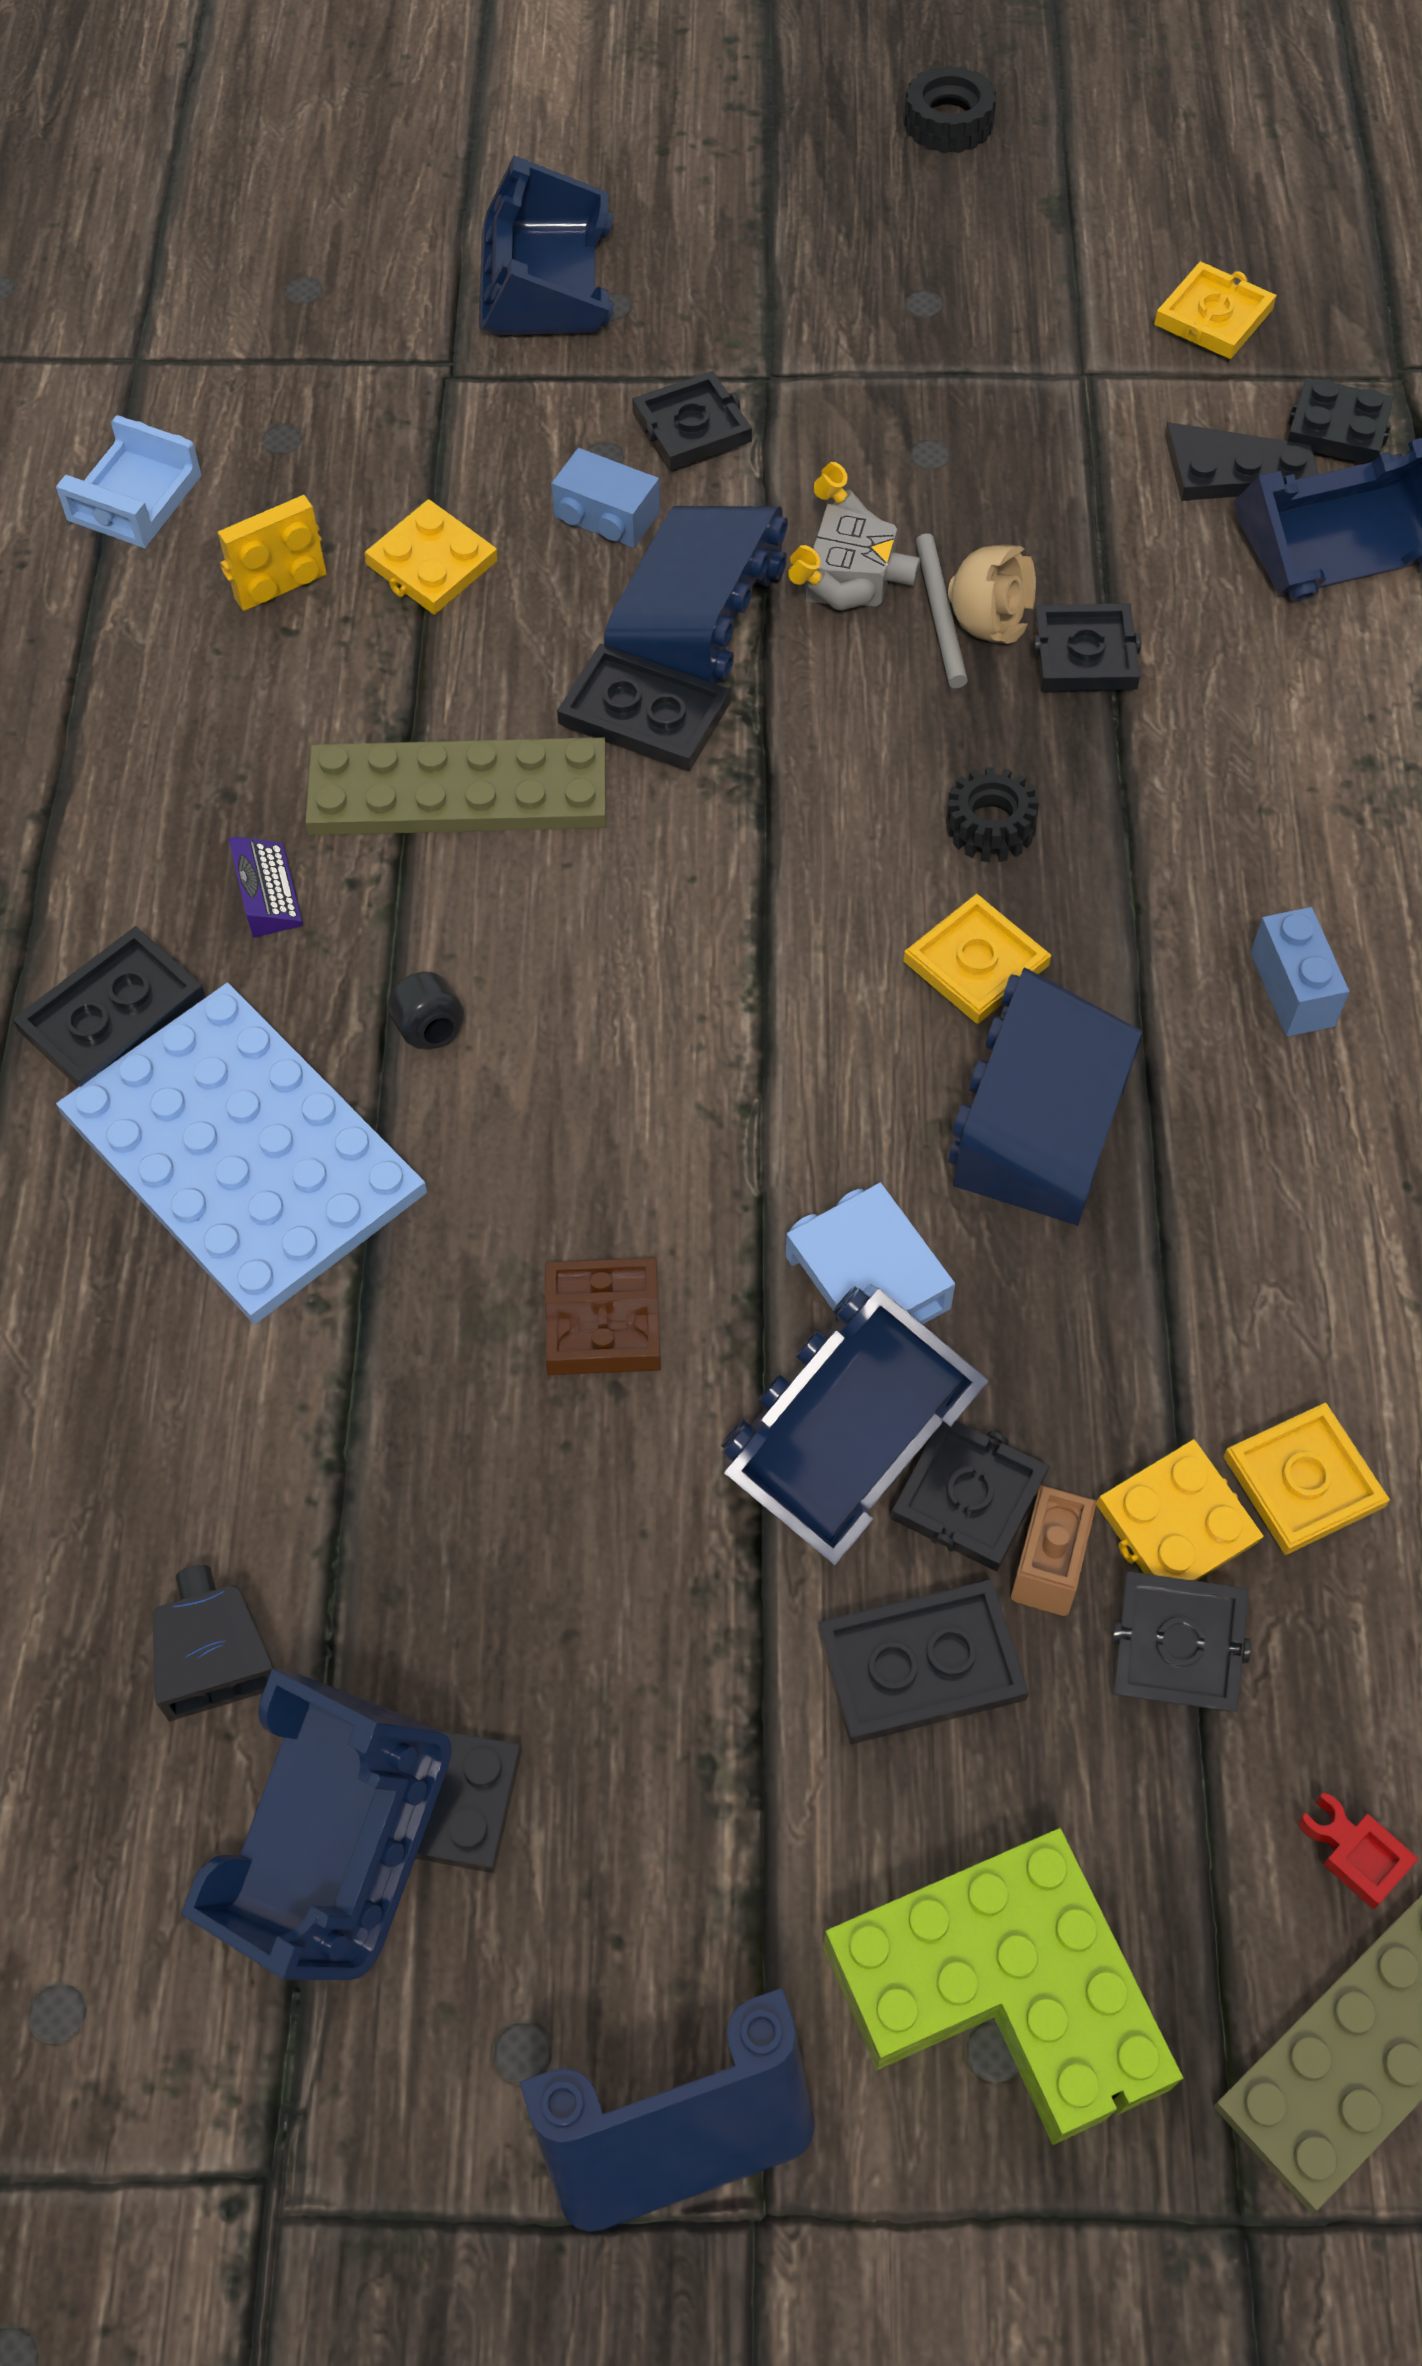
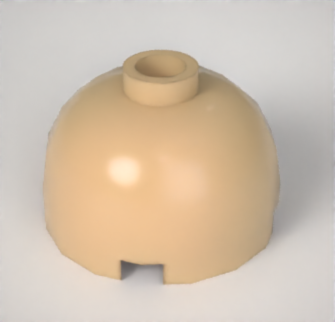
M1015 545L982 547L972 552L959 566L956 575L952 577L948 588V597L952 603L953 611L961 627L976 638L988 642L1009 644L1016 642L1025 632L1028 623H1019L1023 616L1024 608L1033 609L1036 576L1031 557L1021 555V552L1025 550L1023 547Z

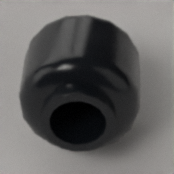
M422 971L407 976L394 987L388 999V1013L406 1043L417 1049L430 1050L445 1046L459 1033L464 1022L463 1005L447 980L435 972Z

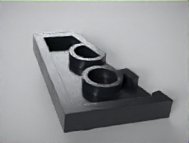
M1167 422L1165 439L1181 501L1238 497L1258 476L1281 471L1283 478L1294 474L1296 480L1319 475L1309 444Z

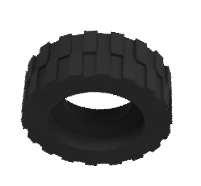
M953 66L930 68L929 71L919 73L917 78L910 81L909 88L906 90L904 127H906L908 136H911L918 145L921 144L926 149L938 150L941 153H960L963 150L977 148V145L987 141L988 135H991L993 131L997 99L995 87H992L991 81L987 77L981 76V73L961 66L960 68ZM941 105H954L968 111L950 114L939 112L933 108Z

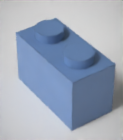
M581 448L575 451L551 483L555 518L632 548L636 547L660 513V484L658 477Z
M1308 907L1262 917L1250 953L1285 1036L1288 1037L1335 1027L1350 991L1313 908Z

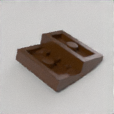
M656 1257L545 1262L547 1375L661 1370Z

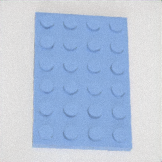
M228 982L102 1070L83 1086L78 1087L56 1103L61 1115L254 1325L428 1193L425 1181Z

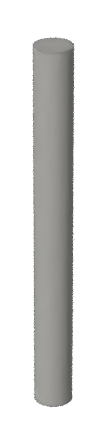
M922 534L917 537L916 546L950 687L960 688L967 683L968 679L934 537L931 534Z

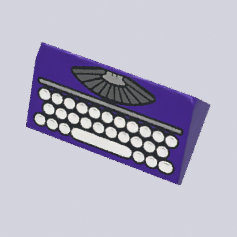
M243 837L229 838L252 936L257 937L303 926L283 843Z

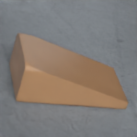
M1041 1485L1011 1593V1599L1014 1602L1061 1616L1069 1614L1078 1585L1095 1512L1096 1500Z

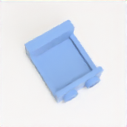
M116 415L111 421L115 442L84 481L65 475L57 484L56 489L67 521L146 548L202 474L192 441L180 435H174L150 427L140 421H133Z
M881 1182L865 1191L863 1189L851 1191L838 1202L836 1207L819 1216L811 1214L803 1217L792 1226L790 1232L786 1233L785 1257L791 1266L798 1263L801 1264L832 1310H834L840 1300L853 1286L863 1291L870 1284L881 1289L922 1325L951 1309L955 1289L954 1281Z

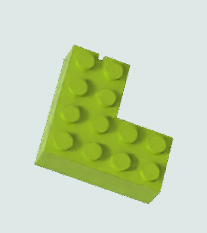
M1061 1828L825 1931L824 1951L876 2071L994 2018L1052 2145L1106 2121L1115 2111L1119 2115L1170 2091L1183 2079ZM1120 2093L1114 2100L1111 2096Z

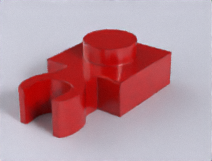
M1322 1793L1315 1803L1328 1813L1330 1824L1325 1826L1319 1825L1305 1812L1299 1819L1298 1826L1306 1836L1315 1841L1325 1842L1334 1850L1323 1865L1374 1910L1419 1858L1368 1813L1357 1826L1352 1824L1346 1818L1345 1811L1340 1802L1332 1795Z

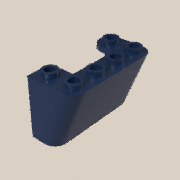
M672 507L610 615L605 631L604 645L714 684H718L720 679L727 680L734 662V653L729 651V642L734 629V620L738 612L745 613L755 580L757 584L767 587L773 579L779 580L785 569L787 553L782 551V542L786 535L788 519L782 517V507Z
M1024 967L1020 976L1011 974L1008 979L1001 1004L1004 1005L1001 1017H994L985 1047L992 1049V1053L988 1062L982 1060L977 1062L969 1087V1091L976 1093L972 1106L962 1104L953 1129L952 1135L955 1136L948 1163L956 1165L954 1187L1078 1226L1094 1181L1100 1155L1120 1096L1124 1092L1143 1031Z
M872 1284L863 1291L853 1286L833 1310V1313L839 1317L836 1323L825 1336L818 1330L810 1336L795 1356L802 1362L788 1380L779 1375L758 1400L765 1407L751 1424L742 1419L721 1444V1447L724 1448L722 1453L726 1455L722 1461L724 1473L834 1565L872 1522L873 1518L869 1513L871 1507L944 1421L951 1427L989 1381L881 1289Z

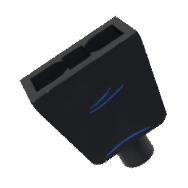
M207 1565L191 1566L179 1571L175 1578L180 1600L158 1606L153 1611L154 1695L157 1706L169 1722L262 1694L271 1670L276 1669L237 1585H229L216 1589L211 1567Z

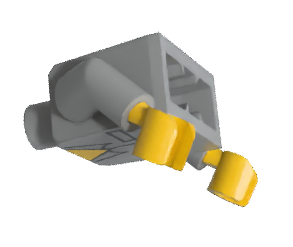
M830 462L821 470V476L814 482L813 488L814 493L820 499L828 500L833 498L835 502L833 505L827 504L814 548L801 545L790 556V562L793 565L788 571V576L794 584L801 585L806 582V602L829 604L834 609L840 611L857 606L877 607L883 602L889 581L915 586L920 567V557L896 553L898 534L896 526L882 521L874 515L851 490L845 491L842 488L847 483L845 469L836 462Z

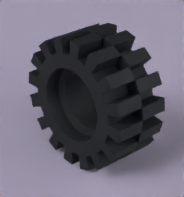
M989 767L985 769V776H980L976 769L969 772V781L963 776L956 781V788L951 787L947 805V833L949 837H953V845L958 850L966 845L965 855L972 859L976 852L982 853L981 861L990 862V854H997L999 862L1007 860L1008 851L1014 857L1022 854L1023 846L1029 848L1036 832L1039 800L1038 796L1035 797L1036 790L1033 785L1030 784L1025 787L1026 778L1020 774L1012 780L1011 770L1004 768L1001 776L994 775V767ZM983 807H997L1008 812L1011 816L1002 820H986L977 816L974 812Z

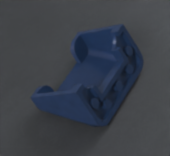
M513 155L489 205L482 228L479 298L480 330L497 336L595 333L600 326L606 327L608 325L614 304L613 301L609 300V291L599 286L595 288V246L599 238L605 239L612 225L613 214L608 212L609 192Z
M1422 438L1411 440L1408 443L1410 451L1404 456L1401 453L1390 456V453L1386 452L1380 454L1371 463L1298 480L1295 479L1294 474L1283 478L1281 471L1260 475L1234 500L1233 505L1238 522L1280 596H1290L1291 602H1297L1317 595L1320 588L1416 565H1419L1422 571Z
M272 1669L260 1699L258 1710L259 1722L265 1730L276 1736L283 1737L258 1808L240 1855L226 1854L216 1856L197 1871L181 1915L281 1979H357L367 1973L375 1964L384 1946L449 1767L452 1754L451 1742L447 1735L424 1723L298 1673Z
M782 1988L746 2001L738 2006L730 2017L727 2039L734 2065L726 2070L610 2112L602 2113L597 2093L590 2080L575 2070L568 2068L551 2070L519 2082L558 2204L567 2221L583 2231H602L792 2161L806 2151L812 2142L815 2129L814 2112L794 2021Z

